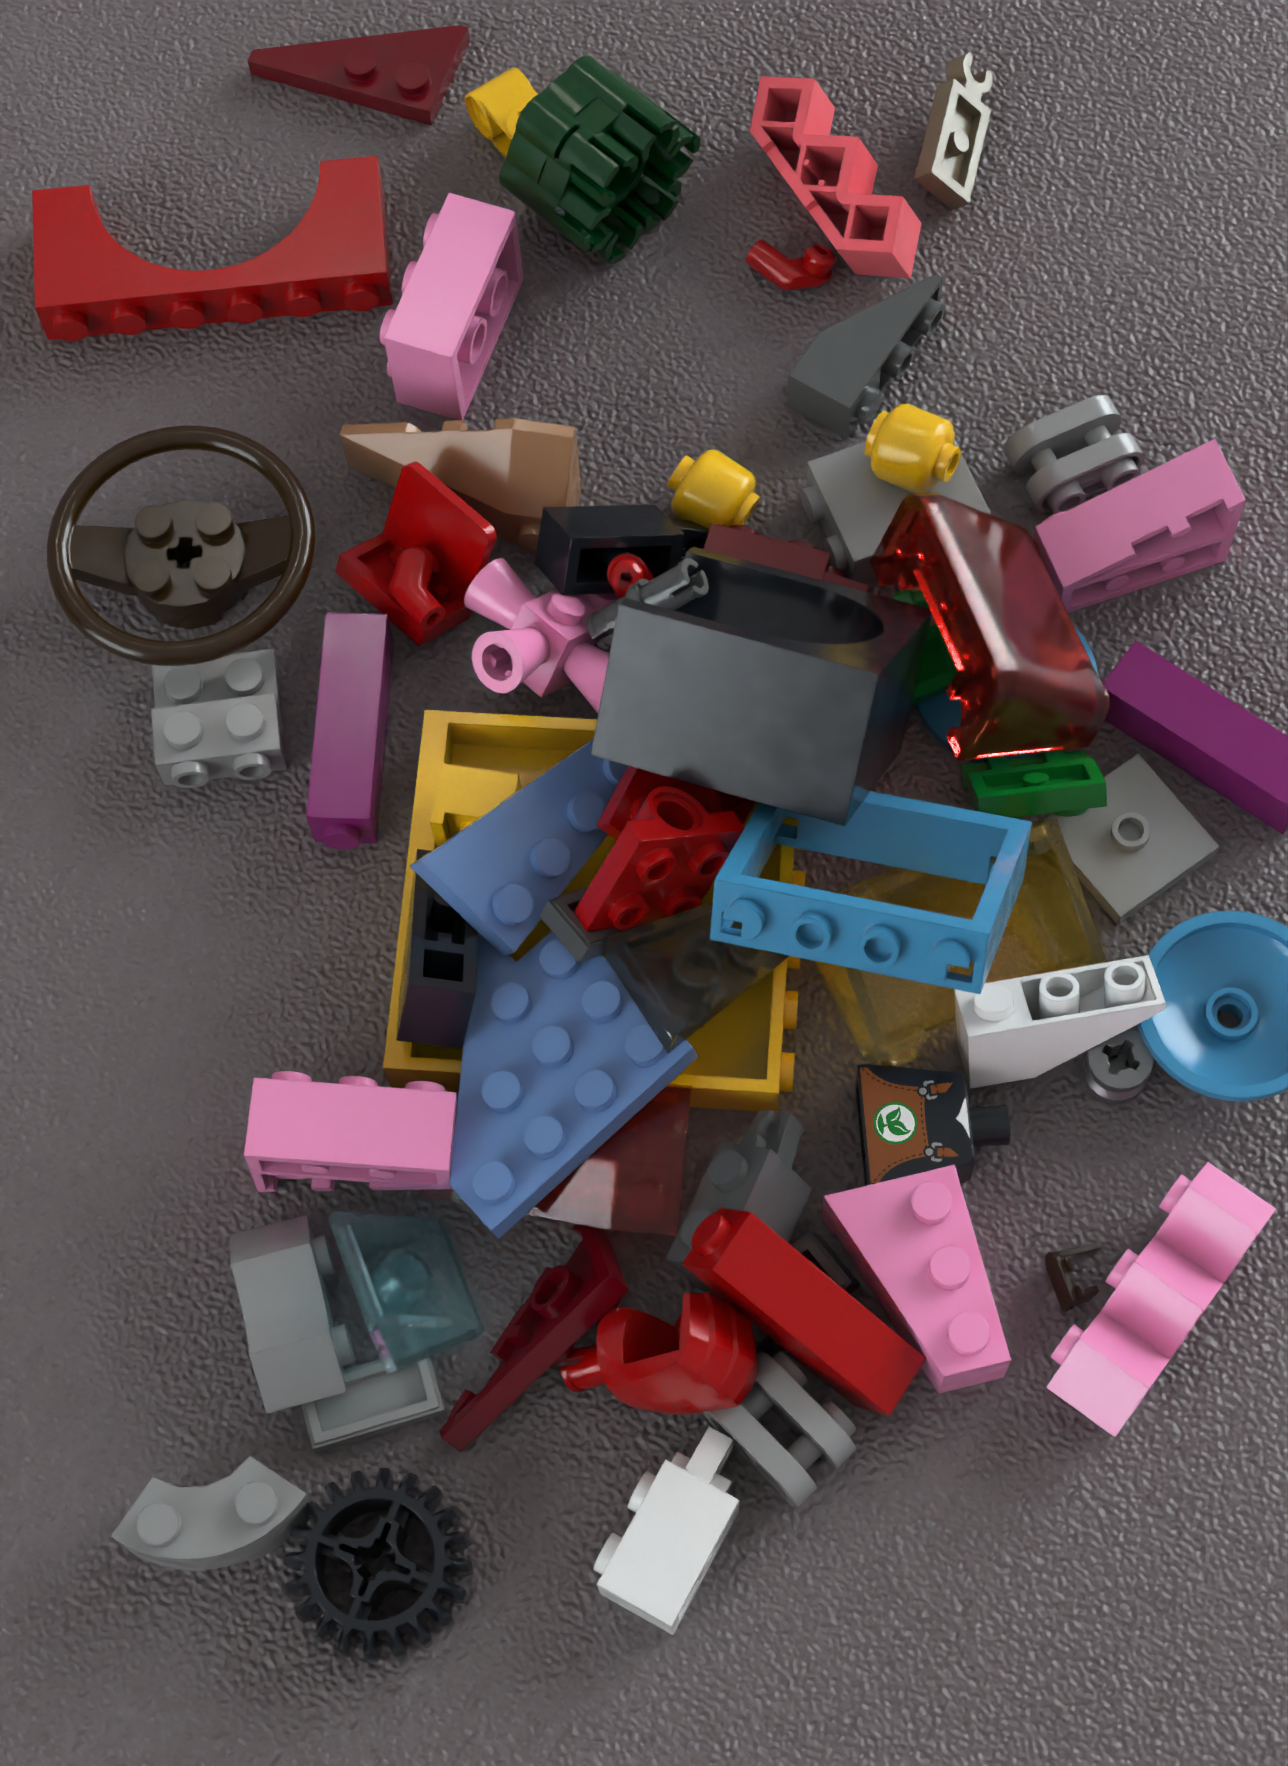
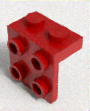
M414 461L403 466L383 532L341 553L335 572L382 614H387L388 619L418 646H421L470 618L472 610L465 607L464 597L473 579L488 564L497 535L494 527L422 464ZM417 545L424 546L436 555L440 566L439 573L432 571L430 577L432 581L428 583L427 589L445 608L446 613L442 621L429 630H423L391 595L389 589L398 556L407 548Z

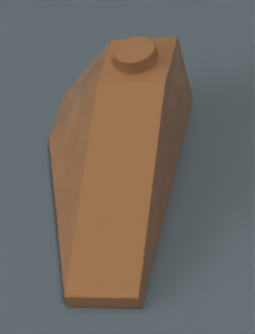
M516 418L495 419L493 430H467V426L462 420L444 421L442 430L437 432H422L416 426L407 422L342 425L340 437L349 467L396 488L402 467L414 461L419 462L494 527L497 537L509 543L519 544L527 550L537 552L543 507H572L579 504L582 488L575 427Z

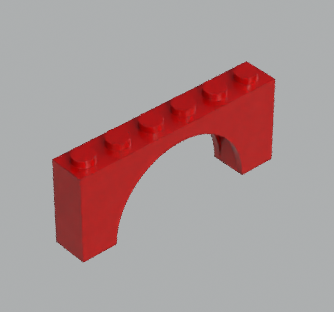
M377 156L320 161V175L314 199L308 211L293 231L280 243L253 259L213 270L190 271L167 268L150 263L127 251L111 237L102 225V218L90 185L32 190L35 310L48 340L76 341L86 336L114 333L135 335L144 330L172 327L193 329L202 324L231 321L251 323L261 318L290 315L309 317L319 312L349 309L353 311H368L378 306L393 305L385 197Z

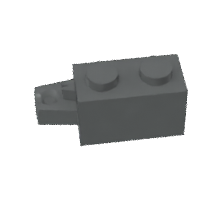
M759 1110L739 1144L719 1141L666 1257L670 1264L701 1291H708L721 1300L724 1299L685 1268L682 1262L693 1247L691 1239L697 1227L709 1215L716 1213L719 1207L752 1212L785 1241L789 1242L812 1190L791 1169L804 1128L791 1114L782 1111Z

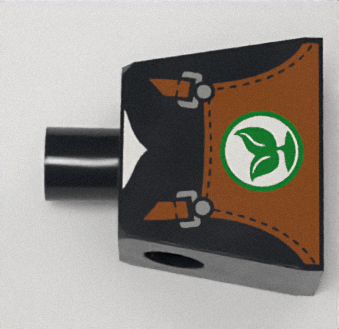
M857 1065L855 1093L864 1186L955 1165L961 1184L971 1179L974 1168L973 1147L1009 1145L1010 1125L1007 1106L969 1107L965 1075L958 1072L894 1066Z

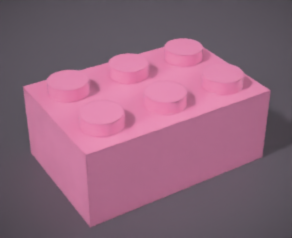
M448 193L440 213H433L428 219L423 237V251L418 262L411 261L405 270L402 281V297L396 310L389 309L383 319L380 330V343L385 345L388 358L387 375L392 377L398 403L463 421L524 281L516 211Z

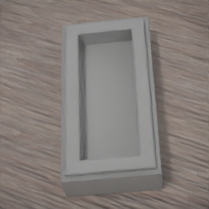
M427 1345L345 1369L344 1375L347 1392L301 1404L311 1446L315 1453L446 1415Z

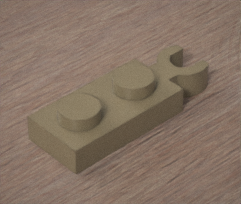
M969 52L949 62L946 72L947 82L938 85L936 88L914 178L951 210L967 205L970 202L991 110L981 102V97L992 86V72L986 69L972 76L970 67L973 55Z

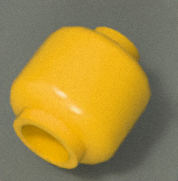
M900 404L890 412L882 411L877 416L868 433L864 453L866 457L871 458V468L877 478L910 492L924 494L931 490L939 480L946 483L951 479L958 466L961 449L954 446L955 431L949 420L913 405Z
M715 449L703 452L696 461L686 455L676 467L667 483L668 487L676 491L671 501L672 514L678 519L692 521L709 530L712 523L726 527L733 525L744 526L760 500V496L754 493L756 479L753 473Z

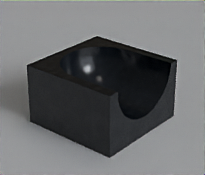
M692 547L686 552L685 558L693 559L698 563V566L689 572L688 575L691 577L703 569L709 585L707 594L690 601L675 611L628 598L618 606L591 755L845 826L901 751L934 609Z

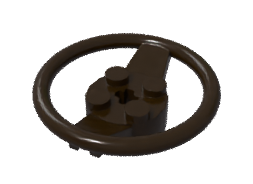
M191 425L165 427L133 436L111 447L90 462L69 485L55 510L48 533L47 567L54 595L69 620L87 638L110 653L135 662L158 666L200 664L228 656L247 647L270 631L288 613L303 590L311 570L315 549V523L309 500L297 477L276 454L262 444L236 432L216 427ZM176 450L213 451L231 456L248 464L273 485L281 497L288 516L236 524L230 510L221 503L185 499L161 506L151 505L143 508L135 517V528L77 525L81 513L92 496L117 472L143 458ZM191 560L190 568L181 569L179 567L184 562ZM282 575L267 599L246 618L221 632L184 641L151 640L134 636L116 628L90 607L76 580L126 595L136 596L141 605L143 604L148 611L159 616L161 622L165 625L195 629L221 621L220 614L232 607L240 596L244 600L249 589Z

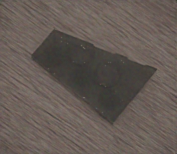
M713 902L607 937L604 956L668 1054L789 957V955L710 940ZM734 921L731 928L742 929V923Z

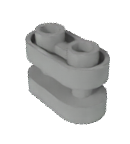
M1092 396L1031 422L1015 432L1005 443L1003 451L1014 471L1019 475L1035 473L1027 482L1026 491L1040 513L1053 512L1056 514L1068 511L1082 504L1087 497L1106 489L1109 491L1139 476L1140 471L1138 469L1143 464L1145 456L1130 433H1120L1111 436L1119 428L1122 418L1109 396Z
M760 1350L757 1353L758 1375L751 1391L742 1403L735 1408L703 1412V1414L717 1431L734 1440L733 1448L785 1501L794 1508H798L817 1490L815 1482L806 1470L818 1458L822 1459L831 1468L837 1470L857 1450L855 1444L850 1439V1436L856 1431V1427L833 1402L827 1400L820 1406L802 1388L808 1380L788 1356L779 1351L772 1358ZM770 1408L799 1437L787 1450L758 1422Z

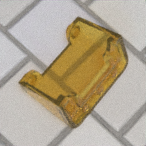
M1058 819L1032 821L1024 880L985 983L1107 962ZM992 856V861L994 865L997 857ZM894 867L836 890L834 893L972 920L986 885ZM813 961L867 1061L881 1062L883 1066L894 1067L908 1063L920 1056L917 1046L928 1039L926 1032L955 1021L954 989ZM974 962L970 963L969 968L951 965L950 972L971 976Z

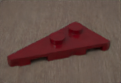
M586 1212L577 1220L572 1228L583 1239L566 1265L545 1268L535 1283L531 1295L519 1307L490 1351L501 1363L486 1386L477 1395L465 1389L452 1408L445 1425L440 1429L441 1438L460 1453L549 1367H555L564 1361L571 1352L574 1343L596 1321H601L610 1308L618 1307L622 1296L629 1290L604 1227Z

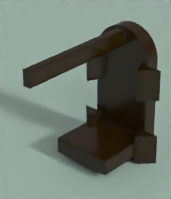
M1100 1242L1048 1252L1046 1254V1270L1062 1311L1065 1310L1067 1312L1074 1308L1073 1305L1089 1302L1099 1292L1097 1286L1080 1289L1078 1285L1073 1287L1068 1272L1073 1271V1268L1067 1257L1102 1249Z

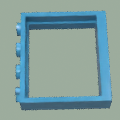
M873 791L869 792L845 826L759 802L715 878L710 940L981 994L1024 880L1032 821ZM785 817L798 819V827L782 823ZM776 844L985 884L986 886L971 920L758 877ZM992 856L997 857L994 865L992 861ZM734 921L742 923V929L731 928ZM974 962L971 976L950 972L951 965L969 968L970 963Z

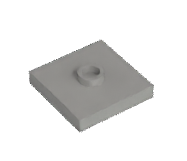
M1136 754L1103 777L1106 781L1107 806L1089 808L1084 814L1072 817L1057 816L1052 813L1040 821L1037 830L1117 925L1216 856L1220 847L1139 754Z

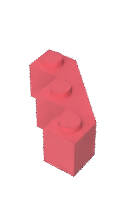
M761 76L749 131L832 245L856 275L911 279L922 223L903 196L872 194L878 164L859 137L830 135L835 107L815 79Z

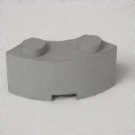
M308 1214L231 1234L230 1265L243 1313L249 1357L266 1413L347 1392L343 1366L354 1364L355 1357L346 1324L335 1326L324 1277L335 1274V1267L326 1235L314 1238Z
M249 1456L230 1476L204 1487H176L152 1477L111 1537L130 1552L159 1566L190 1572H208L207 1569L228 1567L247 1560L252 1562L279 1548L292 1538L290 1536L292 1526H304L311 1517L306 1513L305 1508L306 1503L312 1500L305 1492Z

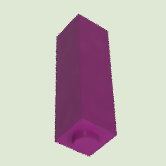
M326 613L306 819L314 841L322 842L324 845L334 849H354L360 843L377 844L394 639L387 614Z
M1135 640L1100 686L1093 713L1281 834H1284L1288 829V736Z

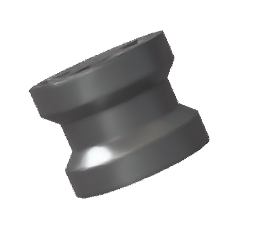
M1129 1028L1088 1050L1082 1067L1083 1082L1089 1093L1099 1101L1111 1105L1125 1104L1135 1099L1144 1089L1154 1064V1058L1146 1047L1141 1034L1137 1030ZM1118 1055L1117 1058L1108 1060L1109 1057Z

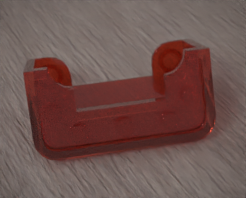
M936 492L907 495L898 507L870 560V564L880 586L899 584L901 590H922L958 670L946 690L951 701L961 700L960 727H951L946 734L957 761L1088 747L1109 714V694L1105 686L1101 684L1040 556L1036 541L1025 528Z

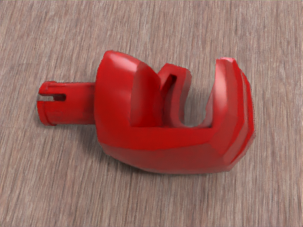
M708 1291L697 1294H683L682 1313L674 1326L634 1308H610L598 1323L597 1344L572 1348L564 1362L569 1363L578 1360V1363L560 1366L563 1380L573 1392L579 1393L606 1384L618 1400L630 1407L673 1415H690L738 1407L751 1391L758 1375L756 1342L753 1337L752 1322L730 1302L721 1300Z

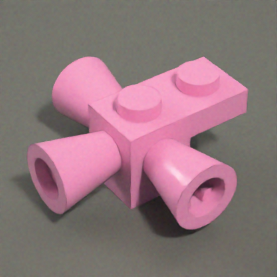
M498 558L491 561L476 575L469 585L464 597V605L468 609L509 630L486 632L475 641L472 649V663L476 675L487 688L494 692L508 693L523 682L541 698L574 683L594 710L599 713L610 653L594 645L601 638L607 636L608 633L605 631L592 639L587 628V618L591 613L599 611L618 600V596L616 593L562 595L556 589L536 598L505 559Z

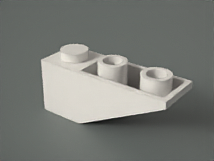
M1149 955L989 982L984 984L981 994L954 989L956 1041L970 1089L1035 1078L1166 1010V1002Z

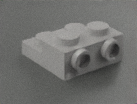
M274 649L230 654L213 661L194 665H152L155 709H151L155 766L164 785L174 784L181 788H195L205 785L211 779L236 776L244 780H256L268 776L272 771L287 769L278 662Z

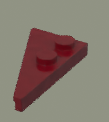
M457 25L252 50L247 61L250 73L253 76L432 125L467 50L470 37L468 27Z

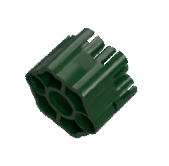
M587 55L573 62L566 72L557 77L542 93L533 97L524 107L517 120L516 131L511 140L506 160L501 168L499 182L501 186L583 251L595 252L609 264H614L625 257V252L614 244L617 239L632 250L642 235L643 229L641 225L645 229L651 230L659 225L660 218L665 221L672 214L679 202L677 196L681 193L682 183L677 178L682 177L694 161L681 148L684 146L690 152L696 153L699 151L701 141L697 134L616 72L608 70L594 58Z

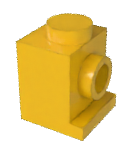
M443 763L430 818L436 847L442 845L457 832L478 820L506 798L520 790L519 775Z

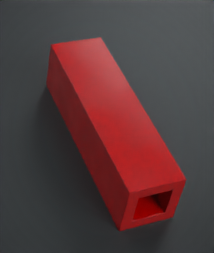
M719 1207L716 1213L705 1218L692 1236L691 1245L693 1247L682 1262V1265L724 1300H727L741 1311L751 1322L855 1407L890 1416L926 1358L752 1212Z

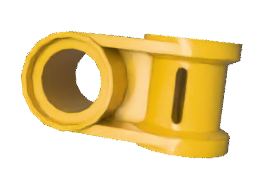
M512 67L464 96V102L468 114L480 134L487 140H490L506 158L511 140L516 131L517 120L527 103L538 93L533 89L526 76L518 68Z

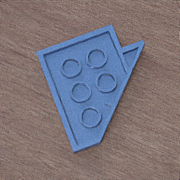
M551 931L516 962L510 955H501L478 932L476 995L463 1045L449 1185L499 1239L699 1057L694 1047L602 955L578 963Z

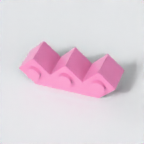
M1207 1162L1193 1181L1182 1174L1159 1205V1208L1169 1215L1156 1235L1140 1255H1137L1129 1248L1126 1250L1105 1281L1115 1288V1291L1103 1309L1085 1331L1073 1324L1050 1357L1061 1366L1046 1388L1114 1437L1117 1436L1143 1400L1160 1373L1276 1210V1208L1209 1162Z

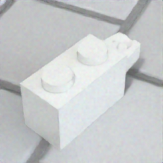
M708 1427L691 1459L677 1451L671 1462L665 1459L657 1475L649 1471L644 1473L627 1506L628 1509L636 1513L623 1537L614 1532L609 1536L593 1567L594 1571L602 1575L597 1583L602 1596L671 1635H674L739 1513V1500L728 1494L732 1481L719 1475L734 1447V1440L711 1427Z

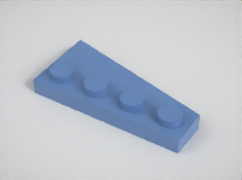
M594 738L545 771L544 774L527 786L506 798L478 820L457 832L442 845L410 865L430 887L503 956L509 955L518 949L541 920L539 915L547 901L560 896L608 835L597 827L596 824L628 765L592 756L591 750Z

